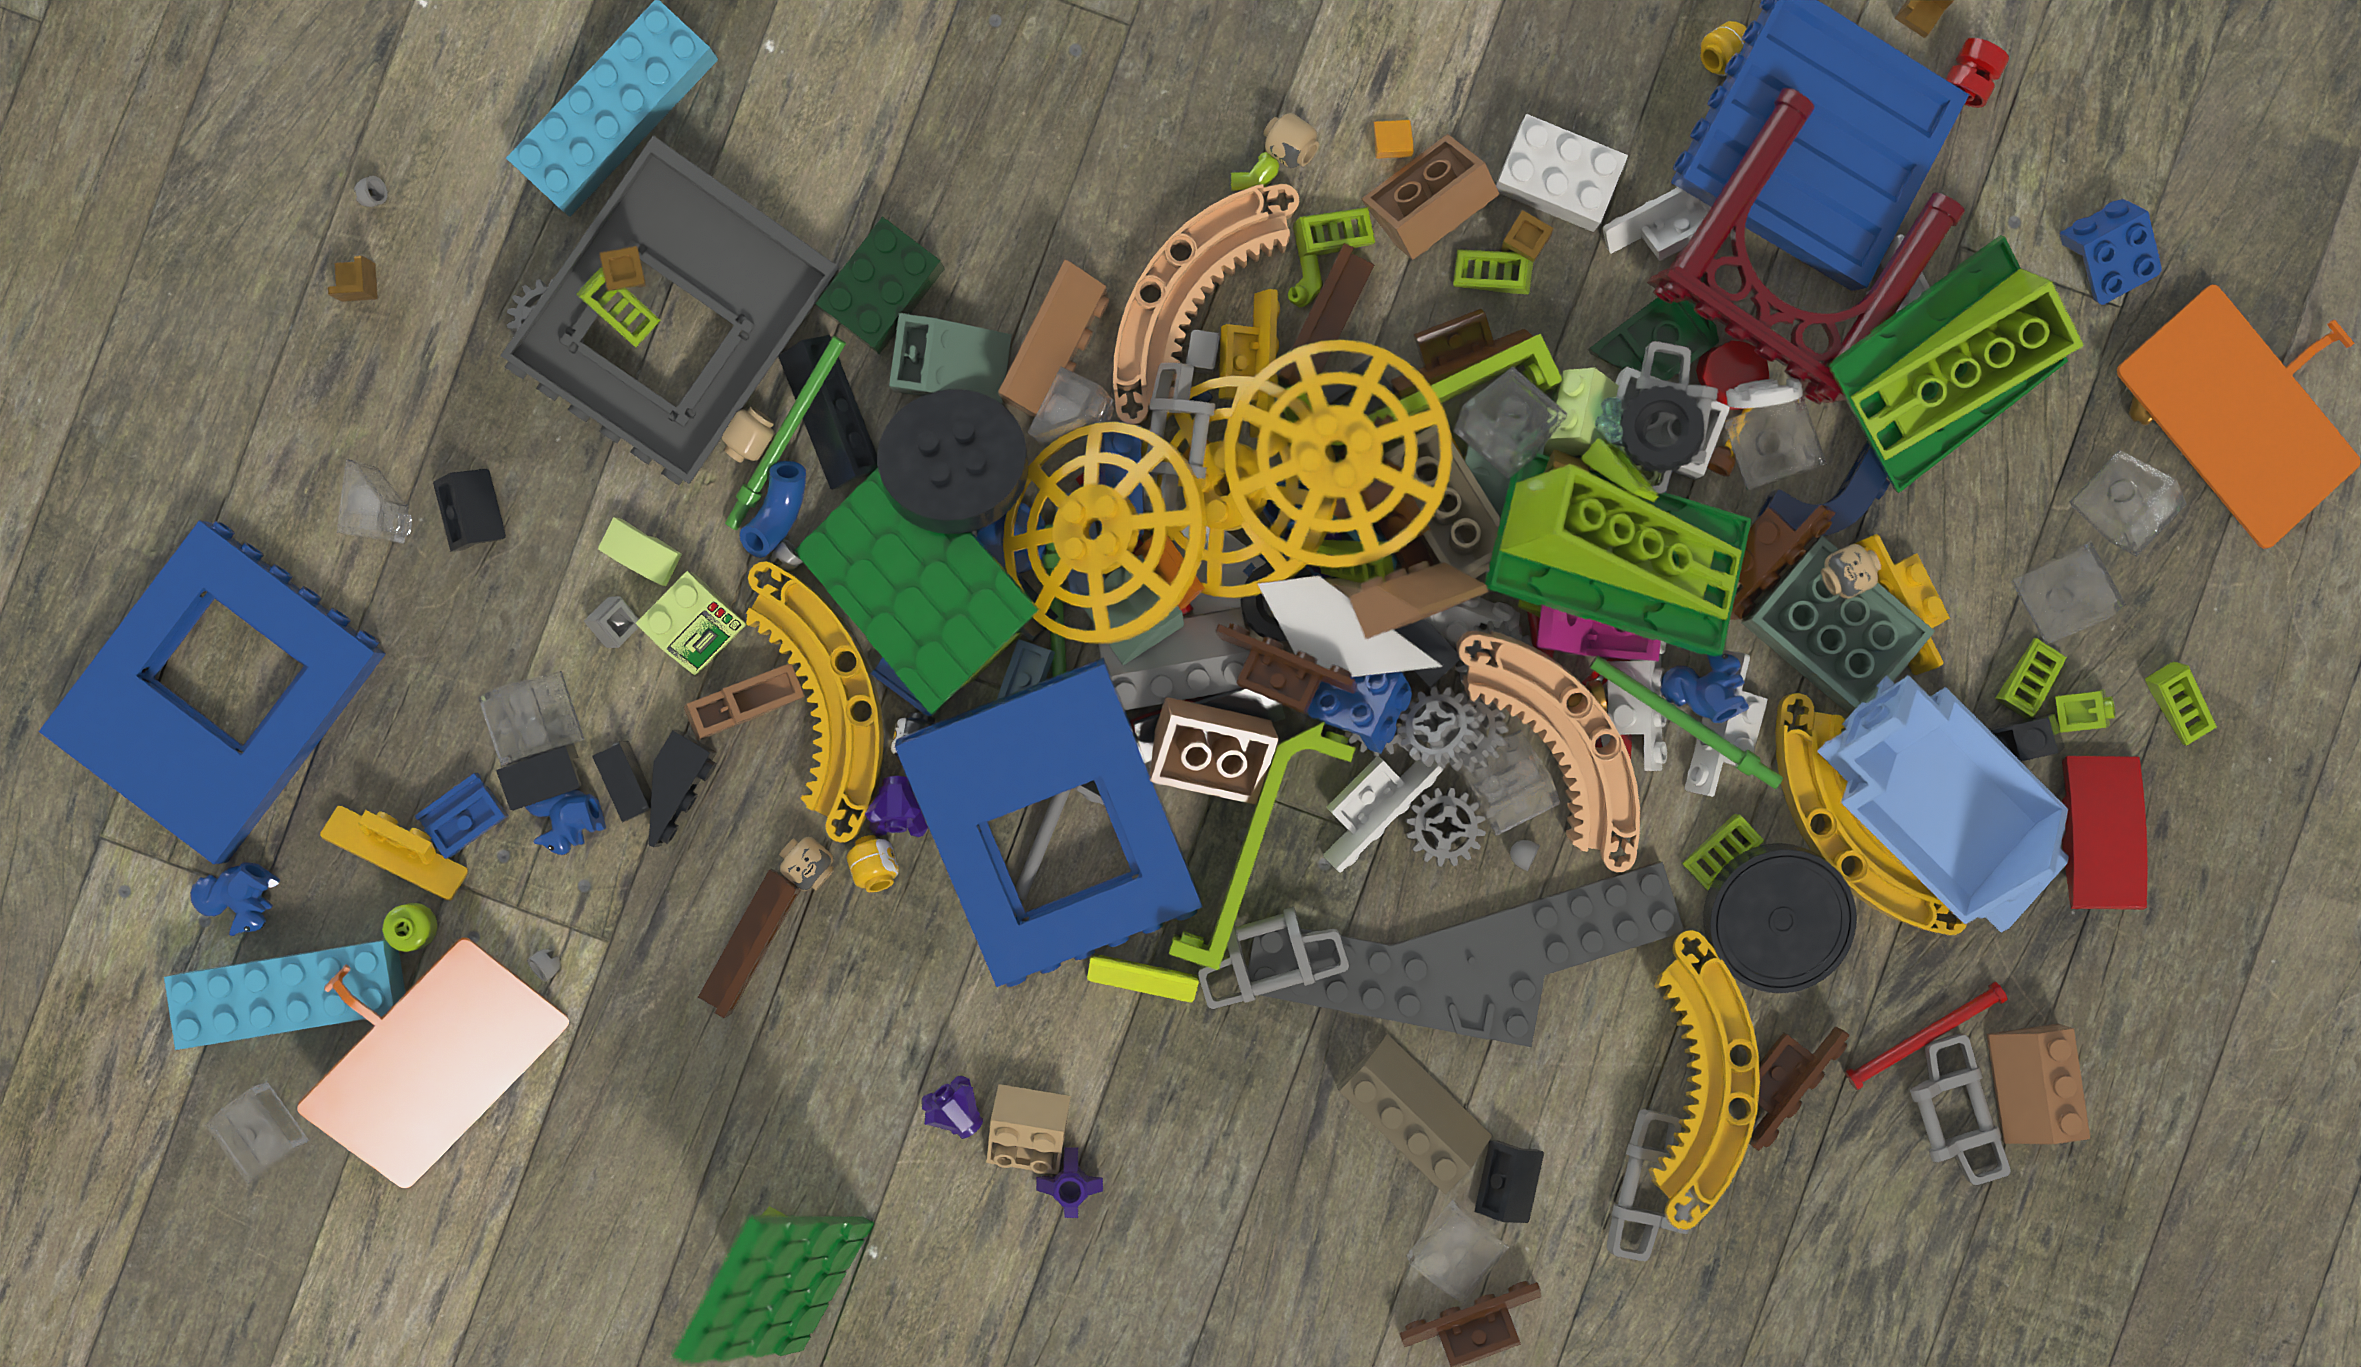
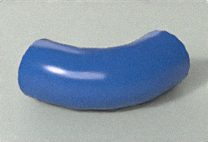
M781 461L771 466L769 486L764 502L756 516L740 530L739 534L743 547L753 556L762 558L772 552L787 536L796 521L803 502L806 485V469L801 464L793 461Z

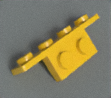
M1267 289L1254 294L1253 327L1232 324L1221 326L1219 378L1226 376H1250L1255 378L1261 370L1276 360L1279 350V340L1276 337L1277 319L1280 314V303L1276 289ZM1273 374L1266 381L1278 385L1277 374ZM1227 386L1219 388V399L1234 400L1238 387ZM1257 390L1250 402L1252 406L1269 412L1274 404L1275 397ZM1250 424V437L1259 438L1260 429Z
M1878 534L1854 543L1862 546L1866 551L1872 550L1877 555L1881 564V570L1877 571V582L1933 629L1950 618L1917 553L1893 564ZM1931 637L1908 663L1914 675L1943 665V660Z
M343 806L336 807L320 833L322 839L447 901L453 899L466 878L468 870L466 867L450 859H445L442 855L436 853L432 842H430L431 837L416 828H411L410 831H407L397 826L399 822L395 818L381 811L375 815L365 810L361 816Z

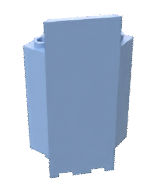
M1886 675L1877 685L1879 689L1876 697L1868 703L1861 702L1842 723L1846 730L1832 740H1827L1817 752L1848 781L1841 803L1964 924L1977 917L1980 919L1986 917L2000 932H2003L2014 924L2068 863L2069 856L2060 848L2068 808L1946 687L1930 697L1911 677L1906 676L1895 684Z

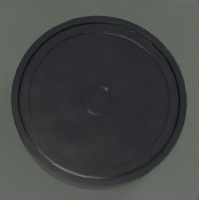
M950 389L929 393L913 400L898 411L890 420L879 442L877 454L878 470L889 502L904 519L919 528L943 534L968 533L994 523L1015 505L1027 481L1028 455L1023 431L1018 421L1001 403L978 392Z
M1773 843L1754 847L1732 859L1722 868L1712 882L1706 896L1703 911L1706 939L1714 948L1719 959L1724 961L1730 973L1745 985L1769 993L1801 991L1827 978L1837 969L1848 954L1855 936L1857 923L1853 894L1846 880L1836 868L1811 850L1786 843Z

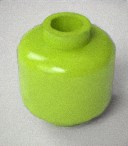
M408 903L396 906L387 914L382 930L385 940L391 947L398 951L410 952L430 944L437 933L438 924L436 916L430 908L419 903Z

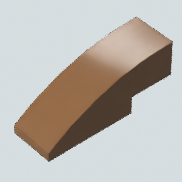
M786 664L723 688L714 694L687 703L684 706V710L697 741L781 708L805 696L793 666Z

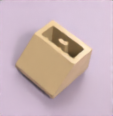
M998 1084L991 1116L986 1163L996 1164L1003 1168L1014 1167L1032 1170L1039 1174L1050 1173L1057 1175L1060 1168L1071 1096Z

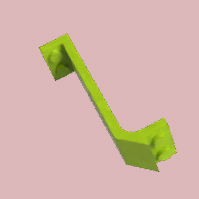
M1538 334L1430 387L1434 390L1442 404L1521 365H1524L1526 369L1522 371L1528 388L1531 391L1536 390L1539 397L1553 391L1563 379L1541 334ZM1420 391L1399 401L1409 417L1430 409ZM1305 393L1299 395L1298 398L1304 401L1313 411ZM1288 406L1282 411L1287 421L1295 423L1299 420L1298 416ZM1387 406L1367 417L1373 423L1377 416L1384 419L1388 413L1394 416L1395 414ZM1342 442L1331 443L1334 455L1346 447Z
M1320 722L1276 745L1209 945L1203 944L1204 937L1183 931L1181 936L1173 935L1169 947L1170 955L1219 971L1289 759L1298 751L1310 749L1351 762L1355 748L1348 746L1350 738L1326 731L1325 737H1321L1325 722Z

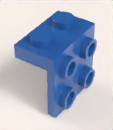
M2125 199L2110 202L2099 212L2089 217L2081 218L2075 221L2071 227L2059 232L2062 245L2083 256L2093 299L2101 305L2153 279L2162 270L2149 212Z
M1399 671L1351 677L1357 685L1354 694L1321 681L1307 710L1310 717L1358 734L1369 750L1381 754L1386 743H1390L1394 738L1396 722L1401 711H1405L1411 701L1412 689L1403 673Z

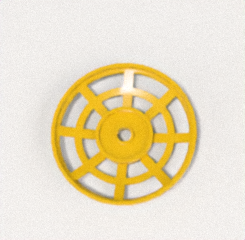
M1349 340L1320 341L1298 347L1278 357L1261 370L1246 387L1234 408L1227 428L1224 449L1225 472L1231 495L1241 515L1253 531L1271 547L1290 558L1310 565L1330 568L1356 567L1378 561L1398 551L1413 540L1430 522L1442 502L1449 482L1452 464L1451 434L1446 414L1436 393L1424 377L1405 360L1386 349L1365 342ZM1343 350L1364 353L1373 356V359L1364 376L1344 372L1317 375L1310 355L1319 352ZM1296 361L1302 381L1283 393L1272 405L1269 412L1249 405L1254 394L1269 377L1285 365ZM1387 364L1399 369L1416 385L1425 397L1431 410L1408 416L1399 400L1384 386L1378 384ZM1327 384H1347L1357 386L1358 388L1349 407L1339 405L1328 406L1321 386ZM1307 392L1314 412L1309 414L1299 426L1279 417L1290 402L1302 393ZM1372 393L1389 406L1398 421L1378 428L1375 427L1371 420L1363 414ZM1243 418L1261 426L1257 445V461L1260 473L1239 481L1236 471L1235 447L1238 428ZM1437 425L1440 441V462L1438 476L1432 488L1412 478L1417 460L1415 431ZM1273 431L1292 440L1290 449L1291 460L1270 468L1268 449L1270 436ZM1400 436H1404L1405 460L1402 473L1382 464V443ZM1333 442H1342L1348 449L1346 458L1338 463L1331 462L1326 457V449ZM1297 475L1301 482L1310 489L1301 510L1284 497L1276 485L1277 482ZM1375 478L1395 487L1380 505L1366 512L1359 492L1367 488ZM1266 488L1267 493L1275 504L1286 515L1296 521L1287 542L1277 537L1261 523L1249 507L1245 498L1246 495ZM1405 493L1426 502L1421 513L1405 530L1390 541L1379 546L1371 525L1372 523L1388 514L1399 503ZM1324 497L1345 498L1352 518L1347 520H1327L1317 518L1315 515ZM1310 528L1327 532H1347L1357 529L1365 551L1348 555H1325L1312 553L1301 548Z
M1226 376L1211 379L1191 387L1189 400L1208 390L1227 386L1238 387L1232 407L1215 409L1214 416H1210L1209 423L1228 419L1223 441L1206 445L1203 467L1207 468L1205 479L1197 478L1204 496L1207 527L1210 528L1208 550L1204 549L1202 560L1207 561V583L1201 582L1205 588L1201 593L1213 597L1243 598L1262 594L1258 584L1290 580L1307 565V563L1293 558L1287 561L1280 551L1271 547L1253 531L1241 515L1231 492L1227 496H1223L1220 492V482L1226 476L1224 449L1227 428L1237 402L1246 387L1254 379V377ZM1265 381L1258 389L1277 399L1287 391V389L1270 381ZM1298 397L1288 405L1299 418L1298 421L1293 423L1298 426L1309 414L1313 413L1308 405ZM1167 413L1166 421L1173 414L1180 427V430L1175 434L1170 444L1178 450L1186 439L1191 447L1195 418L1192 419L1190 413ZM1243 418L1238 428L1235 447L1236 471L1239 481L1260 473L1257 449L1253 450L1251 447L1238 442L1243 421L1258 427L1260 430L1261 426ZM1272 431L1268 449L1269 459L1279 452L1283 463L1290 461L1291 447L1289 444H1291L1292 440ZM1143 441L1141 446V459L1147 455L1148 443L1146 441ZM1330 444L1326 449V457L1329 461L1336 463ZM1164 458L1161 462L1169 461L1166 458ZM1157 474V485L1161 490L1163 475ZM1297 475L1286 479V487L1277 486L1284 497L1294 506L1296 504L1303 505L1309 493V490L1298 489L1299 478ZM1178 478V486L1183 487L1181 479ZM1183 488L1184 499L1187 505L1183 510H1189L1187 496ZM1266 488L1245 496L1249 507L1257 517L1263 511L1267 500H1272ZM1324 497L1316 517L1332 520L1337 499ZM1280 510L1276 521L1269 530L1277 537H1280L1291 518ZM1187 526L1167 527V535L1170 540H1175L1186 551L1188 538L1182 531ZM1243 528L1253 541V544L1238 551L1223 552L1224 531ZM1311 528L1301 549L1316 553L1322 545L1327 531ZM1144 529L1142 538L1145 542L1151 536L1149 529ZM1262 553L1275 569L1267 577L1249 584L1222 586V564L1243 562Z
M1105 422L1080 427L1059 437L1042 450L1028 466V476L1024 490L1015 505L1007 512L1003 537L1005 566L1008 574L1022 588L1016 573L1014 552L1027 548L1032 569L1044 586L1035 602L1040 610L1033 618L1049 631L1070 640L1089 644H1110L1131 639L1148 631L1166 618L1181 602L1190 588L1202 561L1206 543L1207 516L1204 496L1198 479L1188 461L1172 444L1159 435L1132 424ZM1103 432L1129 434L1146 441L1154 447L1138 463L1119 454L1100 453ZM1088 435L1085 455L1065 463L1050 477L1041 469L1044 463L1066 444ZM1164 458L1172 464L1181 479L1187 496L1189 510L1166 512V505L1161 490L1154 478L1149 474ZM1099 464L1116 465L1129 472L1114 489L1099 484ZM1084 467V486L1073 491L1068 496L1057 485L1058 482L1069 473ZM1033 481L1040 491L1036 495L1029 513L1027 533L1014 536V526L1020 503L1028 485ZM1139 483L1144 486L1149 495L1153 513L1137 514L1134 505L1127 497ZM1048 497L1059 509L1055 515L1053 527L1037 530L1039 515ZM1100 520L1102 524L1101 534L1092 540L1089 535L1090 526L1093 522ZM1189 526V539L1185 557L1172 584L1169 585L1153 572L1164 550L1167 527ZM1154 528L1150 550L1145 561L1142 563L1132 554L1138 540L1139 530ZM1054 543L1056 552L1061 559L1049 576L1041 562L1037 546ZM1120 566H1123L1133 574V577L1122 586L1105 593L1103 574L1110 573ZM1072 569L1088 575L1090 596L1074 594L1061 587ZM1143 584L1161 597L1153 607L1138 618L1121 626L1111 628L1107 610L1108 605L1126 599ZM1054 597H1057L1074 606L1092 608L1096 630L1084 631L1070 628L1053 621L1045 614Z

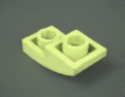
M613 517L598 547V550L662 586H667L682 556L681 553L657 537L648 536L625 520Z

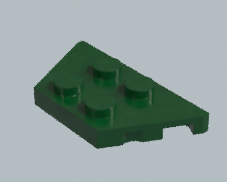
M1657 297L1592 345L1588 351L1590 354L1622 370L1629 367L1641 372L1646 347L1653 341L1689 348L1691 351V364L1718 344L1719 338L1714 322L1697 314L1694 311L1695 305L1690 301L1684 300L1678 303L1673 301L1670 304ZM1655 351L1650 376L1668 381L1680 372V358L1674 354Z

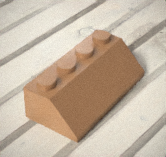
M1064 260L998 391L1004 403L1040 421H1043L1046 414L1052 416L1061 398L1056 393L1062 381L1068 383L1073 376L1077 364L1072 361L1078 349L1084 351L1093 335V331L1089 327L1095 316L1098 318L1102 317L1110 300L1105 297L1107 289L1104 284L1067 260Z

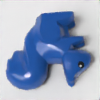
M1724 653L1715 657L1707 655L1712 671L1701 678L1694 669L1682 665L1675 666L1664 674L1661 679L1660 691L1668 702L1674 703L1678 707L1687 703L1697 715L1709 718L1714 723H1723L1749 709L1745 698L1741 695L1736 696L1734 693L1736 688L1745 683L1740 674L1734 675L1741 666L1739 659L1735 656Z
M577 789L525 807L534 816H550L552 829L535 838L533 842L534 844L545 846L551 852L558 855L568 854L571 850V844L576 846L578 843L580 845L585 843L583 829L586 828L588 832L606 829L599 800L592 794H584Z
M244 862L240 866L228 868L218 878L213 875H208L205 878L200 877L191 888L190 899L193 907L204 916L215 917L220 915L227 907L231 908L236 915L229 935L235 936L242 932L257 931L265 926L266 920L261 912H264L265 909H271L273 905L262 896V892L267 890L268 887L277 886L280 879L256 863Z

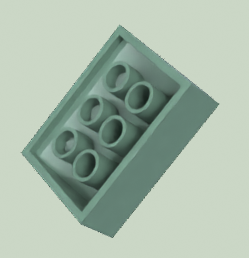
M1820 536L1807 549L1804 556L1783 574L1777 585L1763 595L1754 609L1741 623L1846 713L1851 715L1861 702L1868 703L1876 697L1879 689L1877 685L1886 675L1894 681L1935 631L1878 582L1873 588L1850 599L1842 598L1838 594L1832 595L1824 584L1821 569L1825 567L1827 556L1839 549L1824 536Z

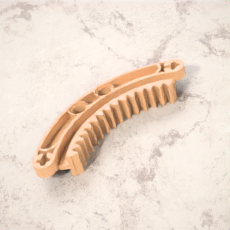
M1263 184L1256 185L1214 203L1178 229L1150 260L1127 302L1117 335L1114 353L1113 388L1116 413L1122 423L1138 426L1146 420L1159 365L1161 363H1180L1175 358L1182 356V347L1178 344L1185 343L1186 334L1182 330H1190L1191 320L1188 317L1196 318L1198 308L1195 304L1201 306L1205 304L1203 292L1212 295L1214 293L1213 282L1220 285L1224 283L1223 272L1233 276L1235 274V263L1244 269L1247 265V256L1257 262L1259 261L1260 250L1270 257L1272 256L1273 246H1277L1281 253H1285L1286 245L1290 239L1286 219L1291 218L1299 206L1298 193L1292 186L1288 184H1278L1264 187ZM1280 193H1284L1286 199H1292L1293 201L1288 204L1285 211H1281L1279 205L1268 206V211L1263 213L1264 198L1262 195H1267L1266 203L1276 201ZM1179 245L1188 247L1191 251L1190 257L1184 261H1177L1171 255L1174 247ZM1156 287L1161 292V297L1158 301L1154 303L1145 302L1140 296L1145 288ZM1175 373L1172 377L1168 399H1173L1175 389L1173 386H1175L1177 375ZM1141 384L1142 395L1137 392H1133L1135 404L1138 406L1142 405L1143 410L1137 412V418L1130 419L1128 413H1122V408H1126L1128 405L1126 393L1119 398L1117 388L1123 391H1130Z
M1480 631L1464 633L1458 639L1456 651L1460 659L1468 665L1467 675H1463L1462 683L1471 701H1475L1478 696L1481 697L1486 705L1493 701L1498 709L1502 710L1505 707L1510 715L1513 717L1517 715L1522 723H1528L1531 729L1538 733L1559 763L1558 768L1564 775L1562 777L1563 782L1568 787L1565 793L1571 802L1567 803V808L1572 815L1567 817V821L1572 829L1566 830L1565 834L1580 851L1588 852V848L1600 850L1602 861L1611 871L1624 872L1629 870L1636 860L1640 835L1638 788L1631 759L1609 715L1589 690L1571 672L1544 652L1523 641L1491 631L1490 634ZM1474 640H1478L1482 648L1490 649L1492 660H1490V655L1485 652H1476L1475 658H1471L1465 648L1466 646H1472ZM1582 693V700L1578 705L1574 707L1566 705L1570 695ZM1610 734V741L1605 747H1595V742L1599 736ZM1612 831L1618 836L1623 837L1621 848L1626 853L1625 856H1619L1617 862L1610 855V852H1616L1619 846V840L1616 836H1612Z

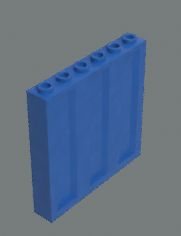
M1761 0L1759 8L1762 11L1757 21H1752L1742 36V40L1745 43L1741 52L1734 54L1725 68V73L1728 75L1723 85H1719L1711 94L1707 103L1710 109L1705 119L1701 118L1694 126L1690 135L1693 141L1688 151H1683L1677 158L1673 166V170L1676 173L1671 183L1712 207L1775 109L1774 102L1782 89L1789 88L1803 94L1812 101L1815 109L1754 201L1748 213L1745 228L1850 291L1867 288L1969 94L1818 0Z

